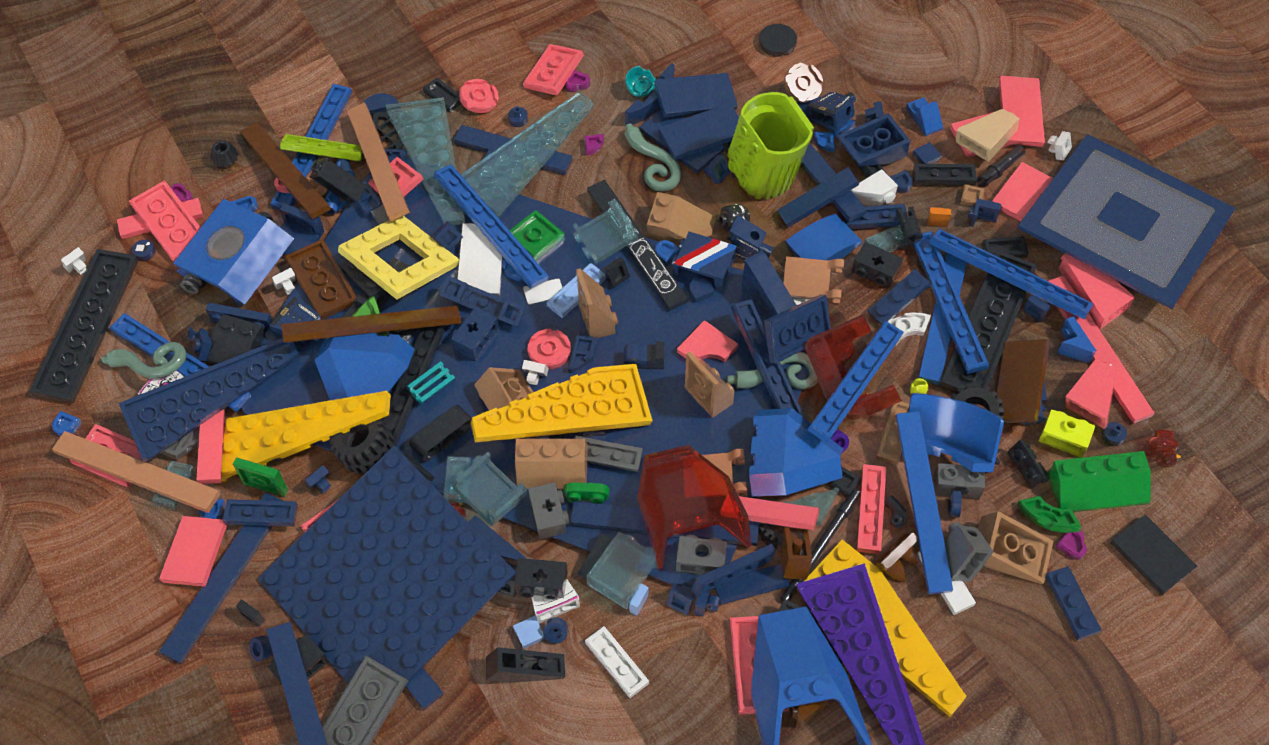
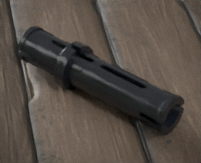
M1019 144L1016 145L999 161L989 165L987 171L977 178L978 182L984 179L979 185L987 187L993 180L1000 178L1006 169L1025 155V150L1019 153L1024 147Z

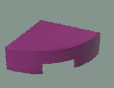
M604 134L584 136L586 156L592 155L602 148Z

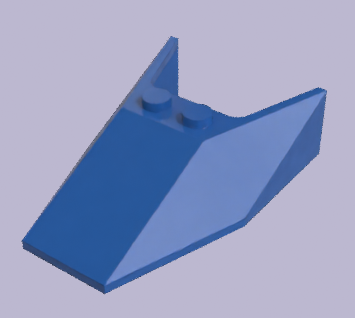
M807 607L759 615L751 698L762 745H779L782 712L784 709L830 699L837 700L854 726L858 745H872L848 675Z

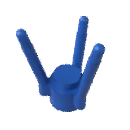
M338 161L336 165L340 167L341 162ZM327 189L324 200L329 204L331 210L326 213L334 215L338 210L342 212L347 202L344 200L341 202L337 195Z

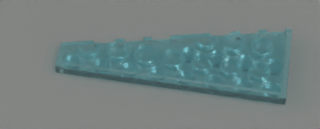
M578 92L465 171L461 176L494 214L499 217L592 110L593 102L584 94Z
M444 97L386 105L387 114L416 171L422 175V183L442 223L445 224L449 221L453 226L465 223L464 212L434 177L435 171L450 164L456 169Z

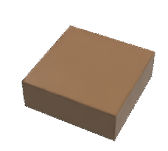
M964 185L960 204L969 207L975 206L977 198L983 199L985 189Z

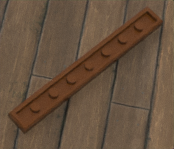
M257 122L240 130L244 140L312 220L331 210L324 198Z
M457 306L286 323L281 324L283 342H294L460 324L461 316Z

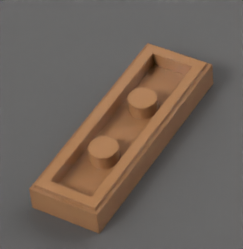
M894 399L876 459L898 466L902 450L895 416L899 413H908V403Z

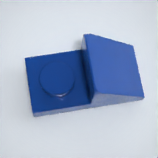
M923 97L907 103L906 110L925 136L943 130L936 101L928 103Z
M1075 317L1066 319L1061 329L1062 336L1066 341L1062 342L1058 354L1085 363L1091 362L1097 350Z

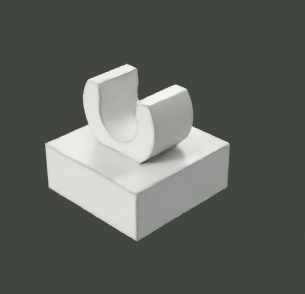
M1062 131L1059 138L1051 136L1048 140V143L1051 144L1049 151L1055 153L1057 160L1064 161L1072 148L1070 132Z
M79 247L61 259L63 267L68 272L75 269L82 275L87 271L86 265L83 263L86 261V258Z
M291 268L272 277L273 284L277 290L284 288L287 295H289L295 289L292 283L296 281V277Z
M524 360L522 369L528 373L527 382L529 384L537 385L539 375L547 377L549 368L546 364Z

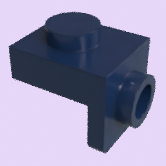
M977 198L975 206H970L968 218H971L970 226L974 227L977 218L996 222L1002 204Z

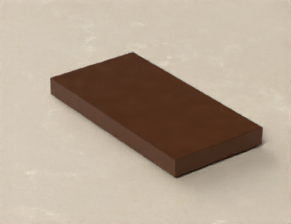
M324 239L285 255L288 265L293 270L312 308L320 315L321 320L337 314L354 304L357 296Z
M1047 339L1005 342L997 387L998 399L1001 398L1003 402L1004 423L1038 422L1050 345Z

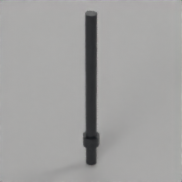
M853 490L846 501L840 504L837 509L838 513L811 551L812 563L810 570L844 519L848 518L852 513V507L861 495L857 490ZM793 579L780 599L784 601L786 598L790 601L797 591V583H801L804 580Z

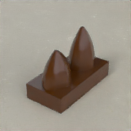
M913 532L901 535L873 564L891 578L905 582L906 574L899 558L901 557L911 563H918L919 555L915 542L919 539Z

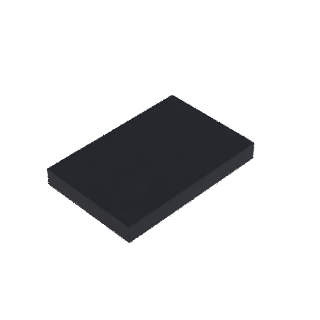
M1146 514L1111 541V544L1162 596L1197 568V565Z

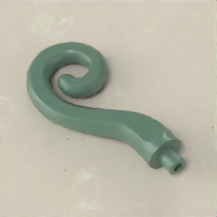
M627 124L624 135L630 146L637 152L662 161L671 172L668 180L657 181L653 178V174L659 173L665 177L668 171L661 164H652L644 173L646 184L651 189L659 192L673 190L681 179V169L678 162L668 152L647 142L639 128L633 127L632 124Z
M177 342L161 345L153 354V362L158 367L147 366L134 353L123 349L110 350L107 355L102 357L103 364H109L111 367L127 366L143 377L157 379L168 376L180 368L186 359V351ZM169 352H174L172 360L168 362L164 356Z
M798 352L780 361L781 365L799 363L806 366L809 370V377L800 380L795 377V374L801 371V366L799 364L789 366L785 374L791 387L805 390L818 383L821 369L818 362L812 356ZM758 369L736 371L735 375H727V383L735 384L736 389L751 388L763 382Z

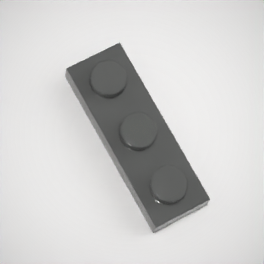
M576 436L575 439H585L587 442V463L639 472L643 448Z

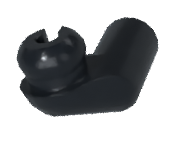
M891 495L884 503L892 510L891 524L895 528H901L906 523L907 510Z

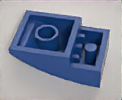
M837 214L827 216L810 224L785 241L787 249L794 257L826 261L842 259L862 244V240Z

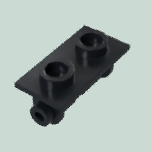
M1019 439L1008 451V454L1030 488L1033 489L1039 482L1043 484L1049 481V473L1041 462H1036L1038 458L1031 449V445Z

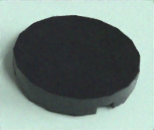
M784 24L768 25L760 33V47L764 52L772 56L788 55L794 51L797 45V34L792 28Z

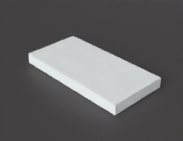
M463 223L458 280L500 297L503 256L474 223Z

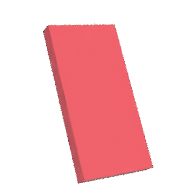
M1000 76L999 93L1001 109L1012 112L1020 118L1018 130L1005 144L1043 147L1045 138L1039 78Z
M165 180L129 200L130 205L173 262L201 228Z
M758 616L733 617L729 621L739 714H755L751 698V684ZM789 708L784 709L783 712H788Z

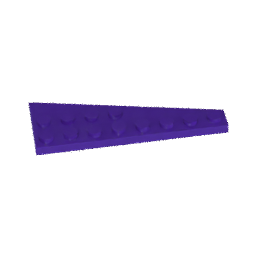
M865 563L797 583L798 591L892 744L925 745Z

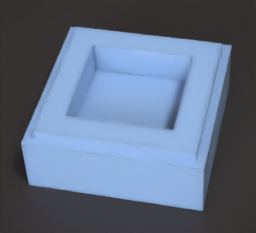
M643 584L639 585L629 603L630 612L638 616L648 598L649 587Z
M535 616L513 626L523 649L545 639Z

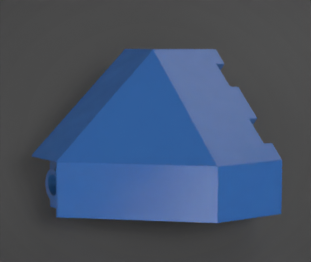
M377 333L331 337L323 341L315 358V363L329 399L336 400L382 391L389 392L408 368L415 349L402 337L390 334L389 337L377 336Z
M792 408L758 410L753 419L756 435L752 437L751 455L753 456L754 463L749 468L752 496L788 495L843 478L840 455L844 449L831 438L826 443L807 431L811 423Z

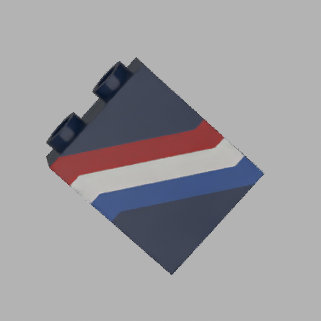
M689 231L686 239L682 238L680 242L679 254H675L673 258L674 276L678 277L681 269L714 278V288L722 291L735 260L737 246Z

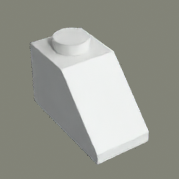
M880 170L861 181L851 191L863 205L881 206L894 200L898 185L883 170Z

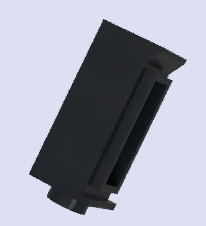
M328 157L316 160L311 167L312 172L309 176L311 179L351 204L352 200L359 202L367 184H360V181L332 161H328Z

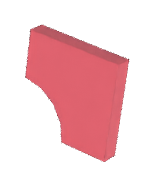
M704 320L677 348V353L685 359L686 354L690 351L701 359L715 358L725 362L737 350L738 343Z

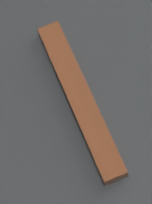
M364 102L347 110L390 221H393L410 213L367 105Z
M66 431L63 432L52 448V451L58 455L207 513L211 511L221 494L217 489L152 464L144 463L139 459Z

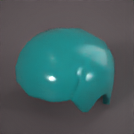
M636 66L627 72L625 84L632 95L643 98L649 96L655 89V78L650 70Z

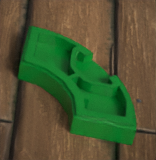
M1041 496L1018 501L1017 506L1030 521L1040 527L1064 533L1079 532L1081 529V525L1071 508L1061 509L1053 507L1046 503Z

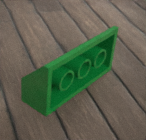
M1144 451L1056 460L1048 471L1057 507L1061 509L1071 508L1073 512L1146 505L1151 502V471Z

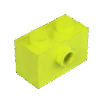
M1051 409L1039 442L1082 458L1089 446L1095 426L1085 420L1076 419L1064 412Z

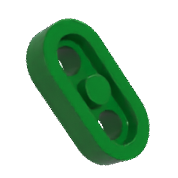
M567 483L563 486V497L571 503H574V501H591L592 503L602 504L609 499L610 488L600 483Z

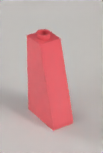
M1066 253L1061 257L1062 262L1059 266V271L1064 275L1077 296L1093 303L1089 315L1099 330L1129 309L1135 297L1118 281Z

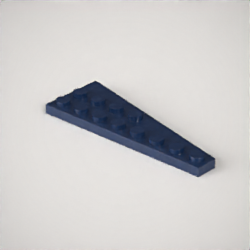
M283 338L118 403L143 462L145 463L297 359L299 353L294 343L283 342Z

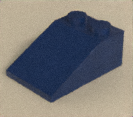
M889 113L837 135V139L858 166L890 164L907 156L911 142Z

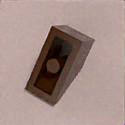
M783 527L781 558L783 578L807 580L812 554L807 529Z

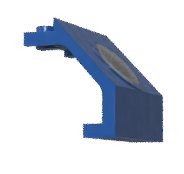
M223 199L173 264L179 267L176 272L183 277L189 273L220 288L235 299V304L242 307L294 238L270 219Z

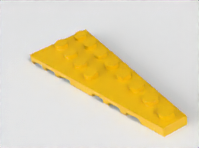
M387 391L227 418L223 438L221 481L226 482L229 477L238 474L233 466L236 457L266 466L273 459H283L310 448V444L317 441H327L330 439V436L339 432L344 434L349 432L354 426L359 424L366 425L388 416L391 395Z

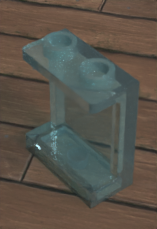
M616 199L608 202L611 209L581 227L577 223L573 224L575 239L579 244L583 242L585 247L582 250L588 259L592 257L596 264L639 239L635 228Z
M487 452L483 456L478 455L471 462V466L467 470L462 469L456 474L453 490L492 527L524 499L528 489L522 483L516 486L490 461L491 454Z
M618 532L588 573L587 585L623 608L628 609L632 596L651 569L657 567L659 556L651 547H644L637 543L633 536Z

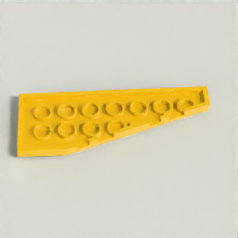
M636 364L594 367L589 369L587 373L572 376L570 380L560 384L557 382L528 394L524 399L519 401L516 399L509 402L507 406L499 409L494 408L472 417L471 420L475 442L646 426L652 423V417Z
M841 540L808 576L807 580L865 563L903 679L951 717L967 696L880 569L844 540Z

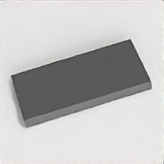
M366 655L322 727L327 745H371L409 680Z

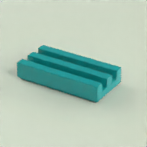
M441 361L410 383L406 388L420 405L455 379L454 375H450L449 370L443 367L444 364ZM438 370L440 371L439 374H437L435 377H433V378H432L431 380H429L427 383H425L424 385H422V386H421L420 388H418L416 391L414 390L415 387H417L419 384H421L423 381H425V380H426L427 378H429L431 375H433L434 373H436ZM443 376L446 378L435 388L430 390L424 396L420 397V393L429 388Z

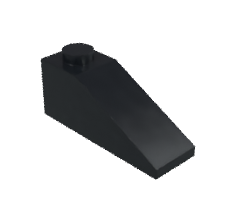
M497 647L485 657L486 681L512 683L565 678L564 654Z

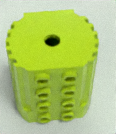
M779 92L762 93L747 101L741 110L727 154L729 158L728 167L737 176L740 186L745 188L747 193L756 199L761 200L764 197L767 200L770 196L776 198L778 193L781 196L784 191L789 190L811 140L814 127L792 96L788 97L786 94Z

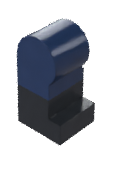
M656 341V344L640 345L630 343L625 345L624 365L636 364L639 369L664 370V342Z

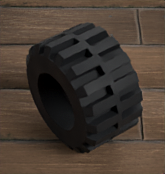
M971 384L966 385L965 389H957V393H953L950 397L951 399L970 404H979L986 410L1004 419V408L1002 407L1003 402L1001 398L998 399V394L995 391L991 392L987 386L981 388V384H976V387H971Z
M381 419L366 425L359 424L352 427L347 433L339 432L332 435L333 438L330 439L331 451L349 471H354L356 474L361 472L365 474L394 446L392 444L394 437Z

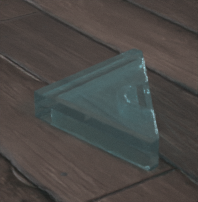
M834 488V490L827 492H818L784 503L819 508L816 524L821 526L839 489Z

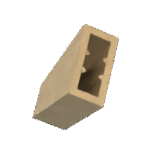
M1000 109L959 127L956 134V143L989 162L1016 133L1020 118L1012 112Z

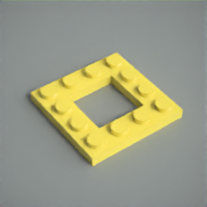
M405 216L393 221L389 220L338 247V252L395 299L403 297L459 265V259ZM400 239L424 259L398 273L374 252Z

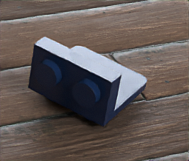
M283 204L280 208L284 220L280 228L294 238L282 255H288L319 241L325 232L319 216L312 220L306 211L301 210L297 206Z

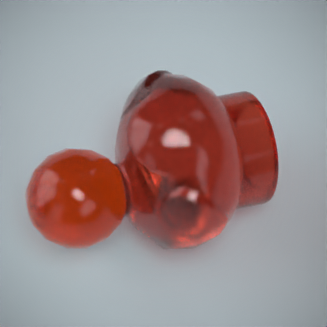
M1155 430V435L1148 443L1151 452L1154 454L1157 451L1165 452L1161 458L1163 464L1169 467L1176 465L1181 456L1174 452L1179 448V441L1174 437V431Z

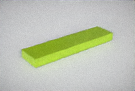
M285 134L280 143V149L354 161H361L364 155L360 145Z

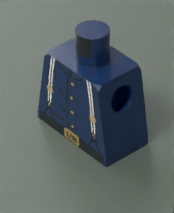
M830 92L809 103L807 108L810 122L839 131L855 114L853 105L856 101L855 95L851 92L845 95Z
M737 216L725 241L737 246L736 257L743 260L762 250L769 259L774 248L763 243L767 234L764 230L741 216Z
M295 295L273 320L270 328L274 337L281 339L283 338L281 324L321 320V317ZM325 338L314 339V340H316L317 342L321 343V342L324 341ZM311 340L294 341L293 343L305 347Z

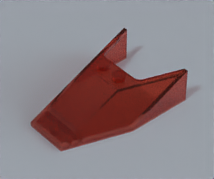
M690 445L645 455L637 499L658 569L663 568L667 539L670 536L680 535L697 529H705L713 525L723 527L747 548L752 547L748 514L726 473Z

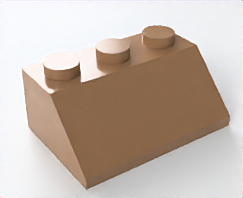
M489 367L474 384L488 410L502 408L509 405L511 401L516 399L519 401L526 398L528 394L533 393L522 372L517 369Z
M516 439L515 467L517 489L528 490V488L555 482L557 490H563V486L567 483H587L588 445L586 440Z

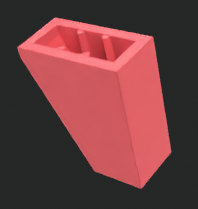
M1095 359L1066 395L1065 408L1105 429L1109 418L1116 369L1108 362Z

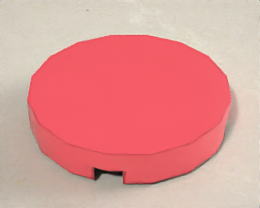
M483 79L468 80L461 87L459 93L462 105L475 113L490 112L496 107L499 99L496 87L492 84H487V81Z
M544 329L536 332L530 338L527 349L528 356L532 362L546 364L549 369H555L568 361L571 355V344L563 332Z

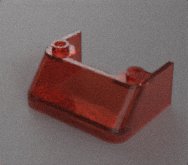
M863 314L817 334L806 342V352L827 402L847 375L842 362L854 355L855 347L852 341L872 332ZM893 384L873 394L860 395L847 415L869 416L902 402V399Z

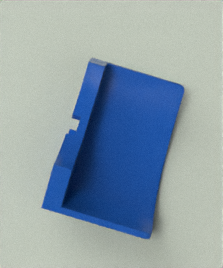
M913 393L911 395L908 413L918 411L920 413L927 454L939 457L941 453L952 456V461L965 466L972 472H993L1004 424L1002 418L981 407L956 399Z

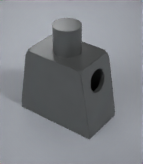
M954 522L948 526L950 536L944 542L951 579L971 582L994 552L977 528L962 526L959 522Z

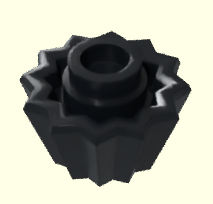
M220 140L212 145L210 159L213 160L214 165L226 168L238 160L237 156L239 153L230 142Z

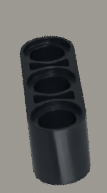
M455 405L415 434L409 441V446L424 462H427L472 428V418L460 405Z

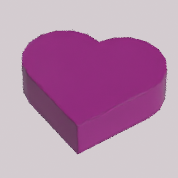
M574 70L565 83L566 89L569 92L587 89L590 87V77Z
M176 183L170 187L181 202L193 199L192 194L185 189L184 185Z
M1081 530L1079 532L1066 533L1056 545L1058 549L1075 560L1082 559L1087 552V547L1083 543L1084 534Z

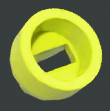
M917 378L911 383V394H927L928 384L924 379Z

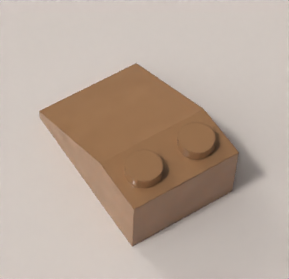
M657 192L647 222V238L659 242L667 240L677 246L680 245L682 238L686 239L689 231L711 238L717 217L678 196Z
M576 269L578 304L589 337L601 338L615 334V325L618 324L616 313L611 312L610 307H612L609 294L605 295L603 287L582 269Z
M689 351L686 354L685 388L713 418L733 404L734 390L729 383H725L720 378L715 368H711L705 361Z
M999 511L981 516L978 530L994 552L984 566L1032 582L1044 584L1053 540Z

